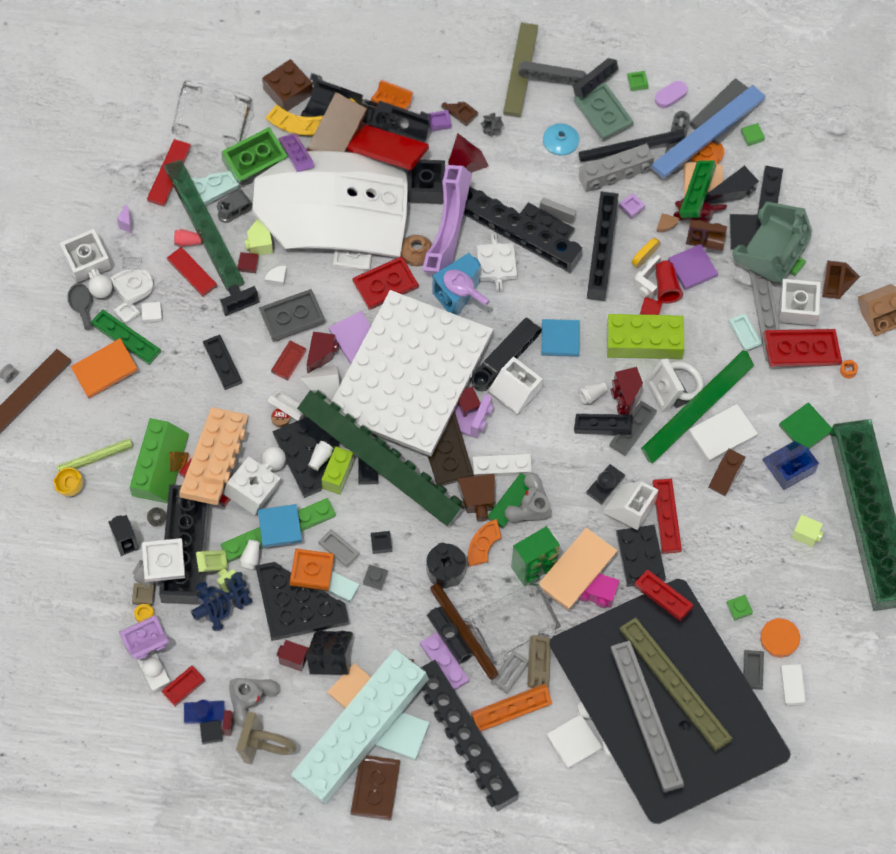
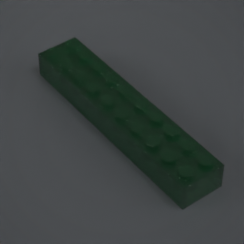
M865 419L833 424L830 436L873 611L896 608V515L872 420Z

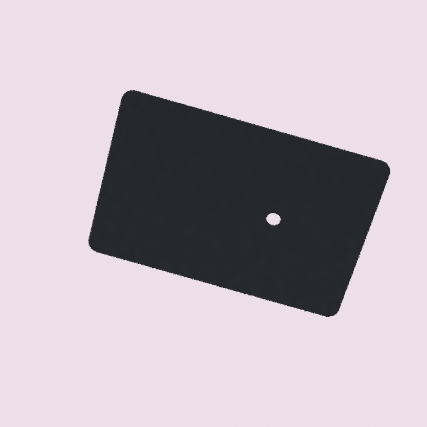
M675 579L666 583L693 604V609L681 621L643 594L553 636L549 643L551 650L645 815L654 824L663 823L786 763L791 756L790 750L688 583L683 579ZM635 617L732 737V742L715 752L634 650L684 782V787L664 792L611 652V646L627 642V639L620 632V627ZM688 721L691 724V729L687 732L681 731L679 729L680 722Z

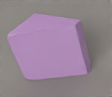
M125 205L117 218L119 229L131 233L129 207Z

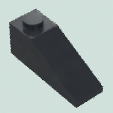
M744 165L708 192L704 202L717 203L739 200L746 195L749 197L757 190L755 187L759 180Z

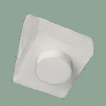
M659 255L654 259L651 258L647 262L646 268L643 271L640 270L634 277V288L643 297L653 299L656 296L657 286L647 280V278L655 271L656 264L660 263L661 256Z

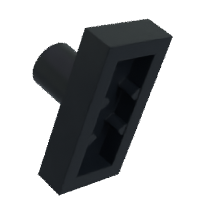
M232 285L228 288L230 296L220 299L225 316L260 303L255 286L241 291L238 285Z

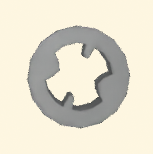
M7 364L1 369L0 378H4V381L9 383L15 379L18 370L13 368V365Z

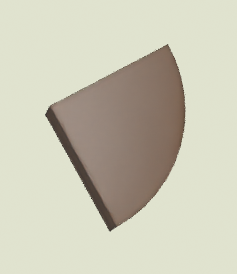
M662 213L656 232H666L675 228L680 218Z

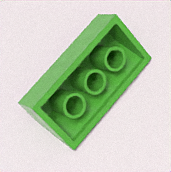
M149 418L129 487L133 497L168 504L169 485H175L189 433L168 421Z

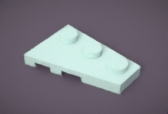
M231 171L210 174L205 178H189L190 180L180 182V180L173 181L175 188L190 212L239 189V184Z

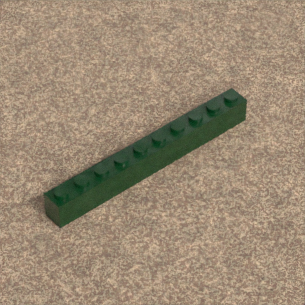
M319 389L308 392L297 407L299 411L443 524L452 526L465 508L461 505L462 501L455 495L451 497L446 493L447 489L439 483L436 485L431 481L432 477L424 471L422 473L416 469L417 466L412 461H405L401 458L402 454L395 448L390 449L387 447V442L379 436L374 437L371 434V429L363 424L360 426L356 422L357 419L350 413L345 414L342 412V407L334 401L332 403L328 401L325 393Z

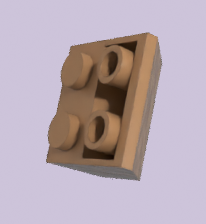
M889 284L858 296L861 314L874 336L896 328V286Z

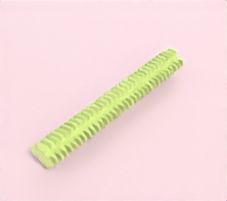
M129 438L118 441V443L111 444L105 447V449L103 447L100 450L98 449V451L95 450L89 453V455L87 453L84 456L82 455V457L80 456V458L73 459V461L68 460L64 464L61 463L57 465L58 471L70 467L80 469V466L82 468L84 464L87 466V464L94 463L96 460L98 462V459L100 461V458L103 460V458L105 459L109 455L114 456V453L116 455V452L119 454L118 451L121 453L125 449L130 450V448L132 449V443Z

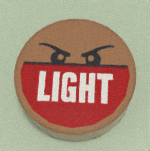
M277 408L271 414V421L274 426L282 428L290 423V416Z

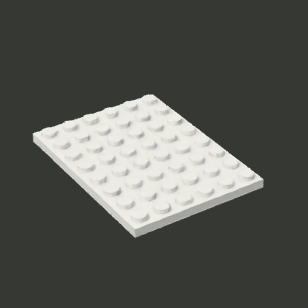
M390 290L332 401L342 407V412L353 415L360 426L363 424L371 429L372 434L432 456L459 402V398L493 334V329Z

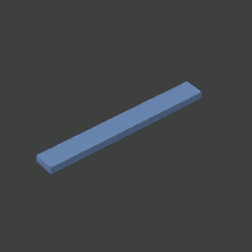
M752 85L651 165V168L665 179L764 101L766 96Z

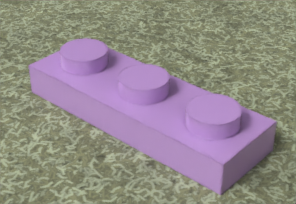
M437 632L420 642V646L430 661L436 660L454 691L469 683V678Z

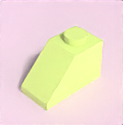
M257 219L247 231L248 239H244L246 250L259 255L273 253L270 232Z

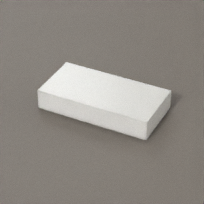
M278 390L269 396V403L297 421L306 416L297 409L300 403L282 391Z
M801 664L781 665L785 706L805 705Z

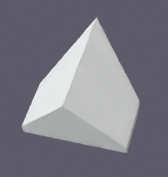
M337 366L319 367L300 378L310 390L317 391L319 389L327 395L326 399L330 402L339 388Z

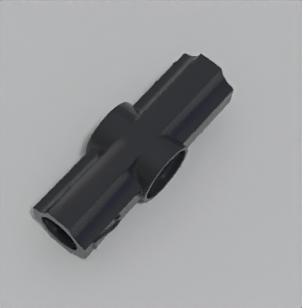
M441 606L430 610L427 618L458 664L468 661L473 656V653L459 634L457 627L451 622ZM449 632L454 633V636L451 638L445 637Z

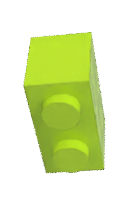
M335 446L322 477V489L341 495L354 463L353 452Z

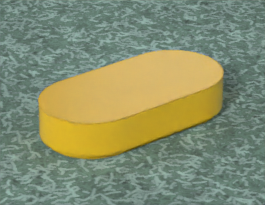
M652 238L633 257L632 265L636 268L642 266L656 252L661 242L657 238Z

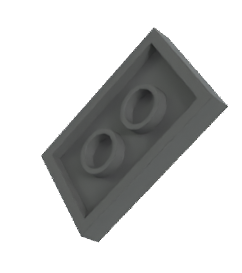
M312 289L259 307L272 342L325 323V318Z

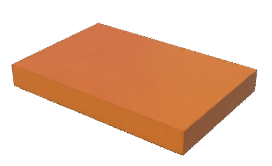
M120 338L70 366L88 398L138 371L137 366Z

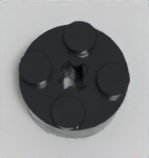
M442 542L431 549L426 560V571L431 583H438L443 589L457 586L462 582L466 572V558L464 552L459 547Z

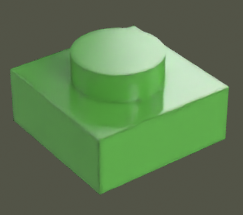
M746 595L728 600L726 603L734 621L753 614Z

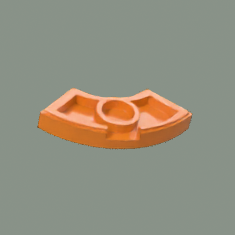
M497 519L483 525L472 538L468 549L469 567L488 563L490 547L494 542L502 538Z

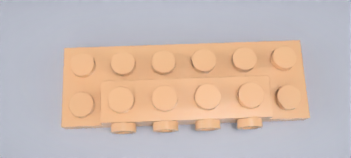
M211 407L182 484L180 498L218 505L225 483H228L230 480V469L235 467V455L240 453V441L245 439L248 414Z

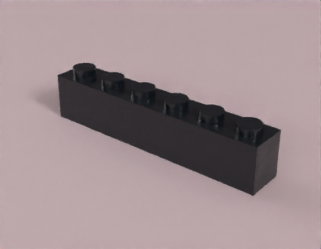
M600 191L586 299L605 301L618 193Z

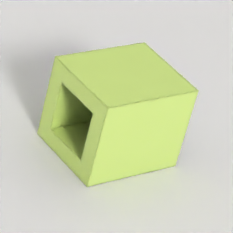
M801 514L792 539L814 547L815 542H820L824 532L821 531L823 523Z

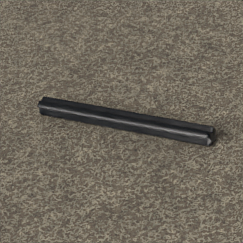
M683 129L579 151L578 157L580 162L615 155L646 143L648 147L680 141L685 138V133Z

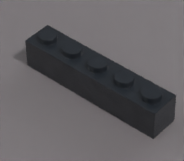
M607 58L573 85L575 96L584 98L619 70L617 60Z

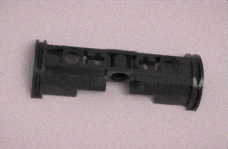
M311 73L310 80L313 81L314 86L311 98L305 109L301 112V117L324 116L337 92L348 99L352 98L359 105L369 109L362 122L373 125V127L426 143L431 127V114L424 111L418 114L380 100L379 103L363 99V94L326 82L322 76ZM388 113L389 117L393 119L386 121L384 115ZM401 118L407 119L409 123L407 128L400 125Z

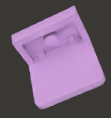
M486 394L482 402L480 401L481 404L478 411L476 409L469 411L466 417H463L457 404L454 411L461 433L478 439L480 432L485 430L486 418L488 415H491L494 408L492 396Z
M156 615L119 631L124 645L133 659H142L149 655V651L153 649L156 651L161 650L169 642V638L164 634Z

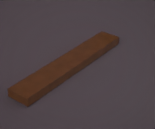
M56 349L0 405V434L72 363L70 358Z

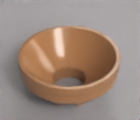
M411 235L403 240L400 255L404 258L406 264L410 266H423L426 252L431 248L432 242L423 235ZM414 242H420L422 248L416 250L411 245Z

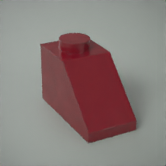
M313 331L306 364L307 373L333 360L334 353L338 352L339 342H336L335 334Z

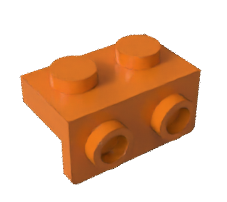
M381 80L378 90L371 97L370 101L379 103L380 100L408 110L411 106L413 92Z

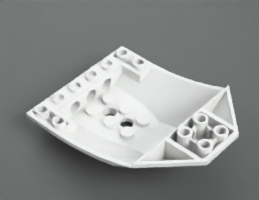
M308 151L315 167L297 172L289 158H286L254 179L252 213L285 250L287 248H326L366 252L395 258L400 257L407 214L408 182L405 168L357 153ZM354 189L357 192V196H350L347 190ZM366 192L373 193L375 197H368Z

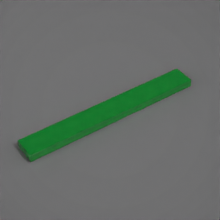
M742 350L641 447L648 462L653 464L754 366L747 351Z

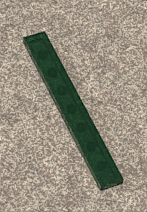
M182 160L166 164L164 169L226 290L228 291V288L232 285L243 286L245 282Z

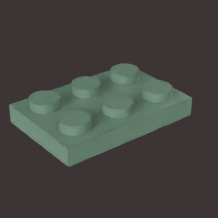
M605 82L597 86L584 98L574 97V102L602 141L633 126L634 121Z

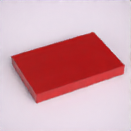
M402 256L352 278L368 310L382 305L390 290L405 295L419 288V284Z

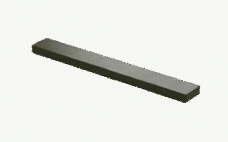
M635 617L621 626L620 632L627 641L631 642L634 650L716 752L732 742V737L638 619Z

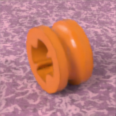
M845 360L841 364L840 373L844 378L851 379L856 376L858 370L856 362ZM846 367H847V368L852 367V371L849 370V371L847 372V371H846Z

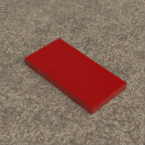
M365 125L347 145V150L408 170H412L429 149V144L368 125Z
M836 329L765 330L763 332L770 367L842 364Z

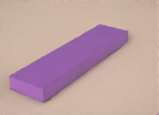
M292 133L278 138L279 143L297 172L315 167L312 158L297 134Z

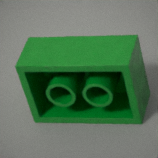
M547 526L513 545L511 568L524 586L528 583L533 584L537 582L540 576L545 573L547 574L558 561L560 544Z

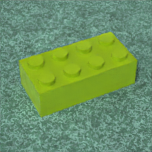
M608 314L607 358H683L684 316Z

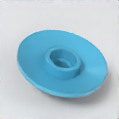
M558 123L547 128L543 135V143L545 148L555 155H568L578 147L579 135L572 126Z

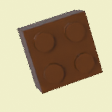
M291 59L262 77L263 90L277 105L286 111L291 110L312 94V81Z

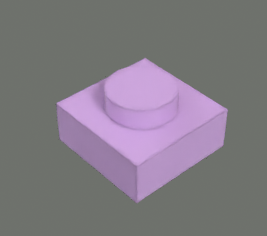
M632 193L619 203V207L632 219L645 209V204Z

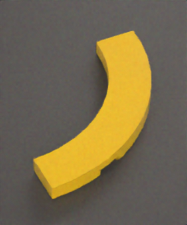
M277 104L265 117V119L280 129L305 136H314L323 116H297L289 113Z

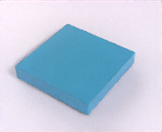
M542 319L541 356L579 357L580 320Z
M297 504L258 509L263 548L302 542Z

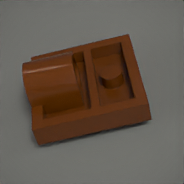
M690 220L686 245L697 246L701 244L706 249L723 251L727 226L719 223H705L701 220Z

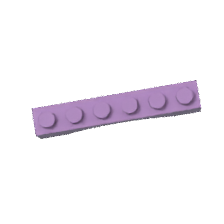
M446 165L442 182L444 193L442 220L436 239L431 248L426 252L422 269L431 277L452 264L472 178V173L463 166Z

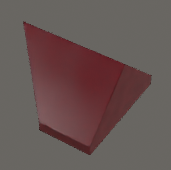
M457 133L448 165L463 166L471 173L488 167L482 151Z

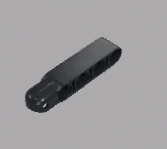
M528 317L524 318L473 373L472 386L479 391L486 390L513 356L518 359L538 338L542 328L533 323Z

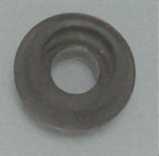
M152 508L147 514L149 524L156 527L163 525L166 521V512L162 508ZM157 515L160 516L158 520L153 519Z

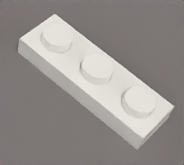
M531 455L473 457L474 476L488 474L513 476L520 473L527 475L532 473Z

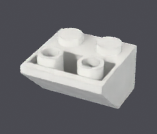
M513 356L500 370L488 392L518 415L542 389L543 379Z
M642 481L621 484L603 513L638 530L655 505L658 489Z

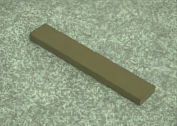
M523 22L520 24L503 115L521 118L528 78L519 76L518 66L519 63L524 61L532 62L538 25Z

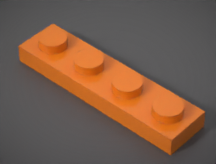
M542 684L470 713L474 723L481 732L551 705L552 701L546 684Z

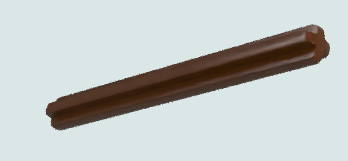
M438 583L430 587L432 594L451 622L457 627L459 634L488 678L493 680L498 677L497 669Z

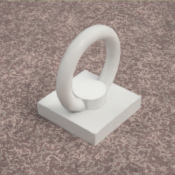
M667 358L660 360L646 379L662 412L669 410L677 399L690 401L704 388L703 378L695 367L682 361L670 363ZM674 369H683L694 377L697 384L694 392H683L684 388Z

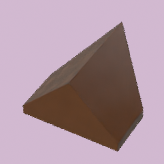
M827 260L823 272L822 297L841 299L860 276L846 262Z

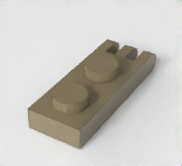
M538 635L529 637L528 687L533 688L546 684L549 688V643L551 638Z

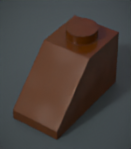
M728 448L708 488L726 496L740 473L746 457Z

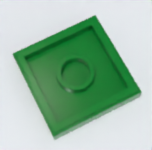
M809 402L779 423V427L803 453L833 432V428Z

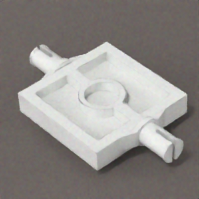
M492 233L490 234L491 244L477 245V258L481 264L480 281L495 282V291L499 292L500 287V292H502L503 281L517 279L514 243H498V234L495 233L494 236Z

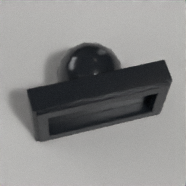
M609 464L598 475L597 480L587 490L586 494L602 505L625 478V474Z

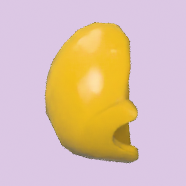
M72 467L63 468L53 479L54 489L63 496H74L79 493L83 486L81 473Z

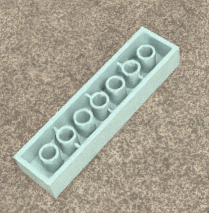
M394 649L291 774L293 779L326 805L429 680L427 673Z

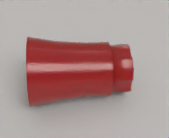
M669 260L661 261L655 266L658 301L665 304L677 302L683 297V292L679 285L676 269Z

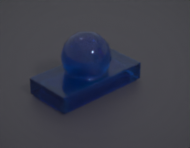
M205 699L198 702H185L184 724L218 720L223 722L225 702L208 701Z

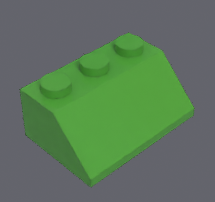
M270 127L222 151L224 165L239 182L288 158Z

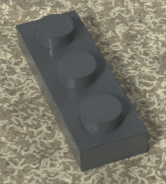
M640 401L631 413L633 415L632 434H616L609 446L626 456L654 418L657 410Z

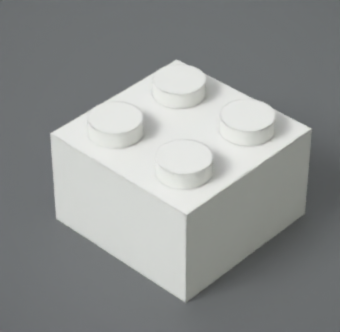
M783 279L780 287L778 321L816 326L819 317L820 282Z

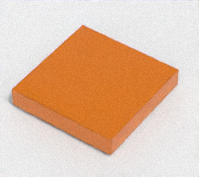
M295 548L290 585L329 591L334 554Z

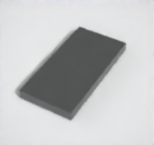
M735 78L690 121V125L697 129L747 90L748 87ZM760 104L712 142L719 145Z

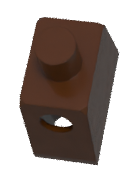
M488 474L458 478V491L466 512L476 513L477 521L487 520V511H492L494 508L495 475Z

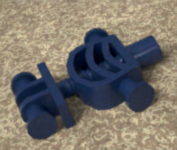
M242 572L234 573L231 579H224L229 591L227 593L216 586L207 588L208 584L206 582H201L196 586L197 591H200L201 594L197 597L200 606L191 610V615L195 621L205 617L206 620L213 623L212 630L218 631L224 628L221 620L230 614L231 599L234 607L242 609L243 606L252 603L253 600L248 595L250 593L249 589L244 588L247 584L242 579Z

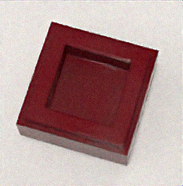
M240 252L237 270L239 272L256 273L259 254Z
M224 710L223 736H230L232 734L234 717L233 712L230 710Z

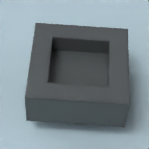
M369 564L363 585L382 591L388 570Z

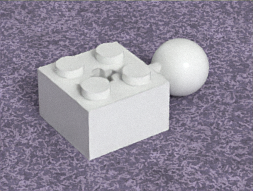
M92 229L59 243L62 254L76 283L90 278L88 289L91 295L96 298L107 297L112 291V282L107 276L100 273L110 270L111 266L95 230Z
M271 446L266 448L261 456L262 464L248 456L226 484L223 494L253 515H256L258 509L262 508L277 489L280 477L271 472L281 469L286 462V455L279 447Z

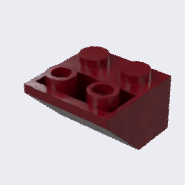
M637 366L615 372L614 380H612L613 387L610 390L612 398L616 399L618 403L616 405L618 414L631 415L640 400L643 382Z

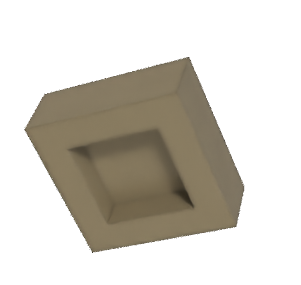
M134 583L132 604L153 605L154 584L147 586L141 583Z

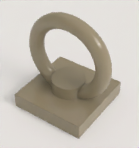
M248 711L236 750L244 763L252 764L257 749H263L280 755H291L296 752L297 747L293 741L284 736L263 731V725L257 714ZM263 739L277 742L285 747L267 743Z

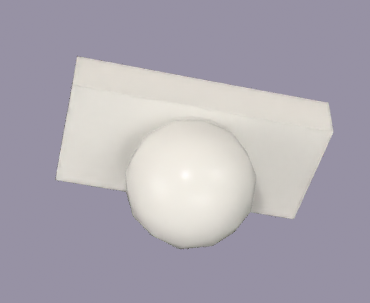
M153 649L148 652V656L139 660L136 658L154 693L168 686L171 682Z

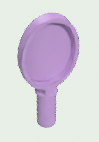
M449 270L445 273L444 284L451 293L462 297L470 295L484 306L488 305L490 300L474 289L473 281L466 273L459 270Z

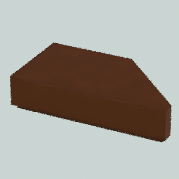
M446 102L441 104L442 109L448 110L450 115L466 127L478 116V111L466 102H458L457 104H447Z

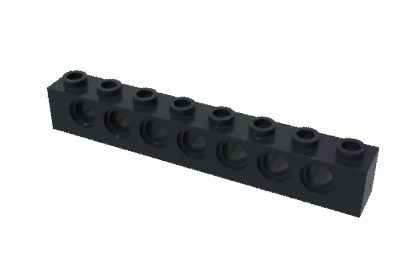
M469 186L467 198H470V200H466L463 215L571 273L582 257V247L577 242L566 239L562 234L551 231L546 225L533 221L531 217L524 216L518 213L516 209L505 206L498 199H493L483 191Z
M436 660L422 666L421 669L427 673L429 678L421 688L425 694L423 698L428 706L432 705L435 710L433 714L438 723L442 722L445 726L444 732L449 740L453 739L456 744L454 748L457 754L463 756L466 760L464 764L470 774L474 773L477 778L475 782L478 788L484 790L487 794L486 800L491 808L495 807L498 812L517 801L519 793ZM430 683H436L438 687L436 689H430L428 685ZM442 699H445L449 703L445 706H442L438 702ZM456 716L459 720L457 722H450L449 717ZM467 733L469 738L461 739L459 734ZM473 749H476L480 752V754L478 756H472L469 752ZM487 766L490 768V772L482 773L480 768ZM493 783H498L501 788L493 790L490 786Z

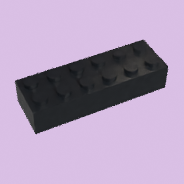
M169 485L164 540L182 538L185 578L160 581L161 603L200 604L197 597L201 592L197 591L196 586L203 582L204 572H199L196 552L206 551L210 504L180 498L182 485Z

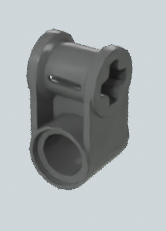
M242 190L234 192L232 195L220 200L217 204L218 218L224 223L231 222L252 209V202Z

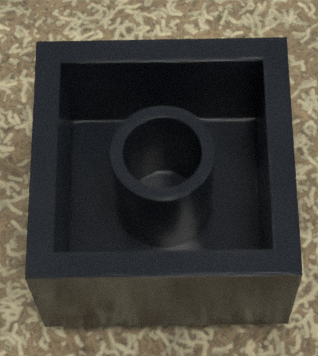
M419 160L412 170H408V202L444 203L442 182L445 173V160Z

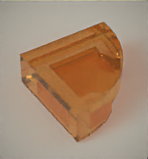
M169 452L170 472L180 470L186 465L189 452Z

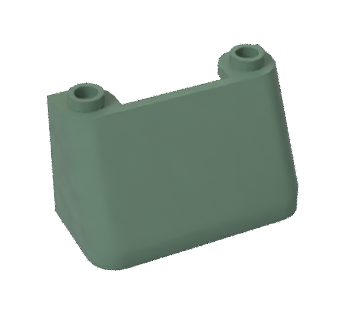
M766 202L758 213L761 222L760 228L747 248L745 245L740 244L733 250L732 255L736 263L773 282L782 283V280L787 277L810 241L812 228L805 208Z

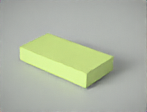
M225 550L196 552L199 572L220 571L223 568L228 570Z

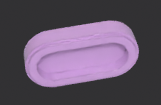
M674 81L656 93V105L660 108H668L686 96L687 85L682 81Z

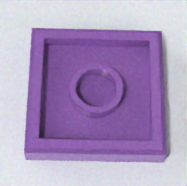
M701 244L668 258L673 263L677 278L684 290L718 276L717 270Z

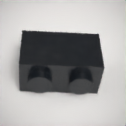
M119 515L108 521L120 556L139 550L135 533L127 515Z

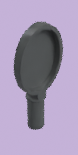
M76 283L68 291V303L75 312L80 313L84 329L90 330L92 326L87 309L91 303V293L84 284Z

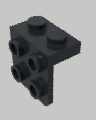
M321 630L315 632L306 654L309 673L349 675L350 666L347 653L353 639V632L344 630Z

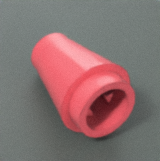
M184 229L175 230L174 245H178V247L200 245L201 234Z

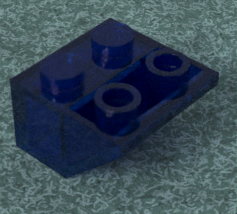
M796 441L789 443L762 459L783 490L814 474L819 465V462L809 448Z

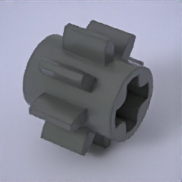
M495 113L484 115V120L480 123L484 129L483 132H489V136L501 133L500 129L504 126L501 120L502 116L496 117Z

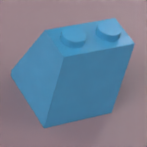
M467 253L432 275L433 295L447 312L458 316L471 296L462 297L451 293L444 284V275L449 270L462 271L472 279L474 289L476 290L480 280L481 264L470 253Z

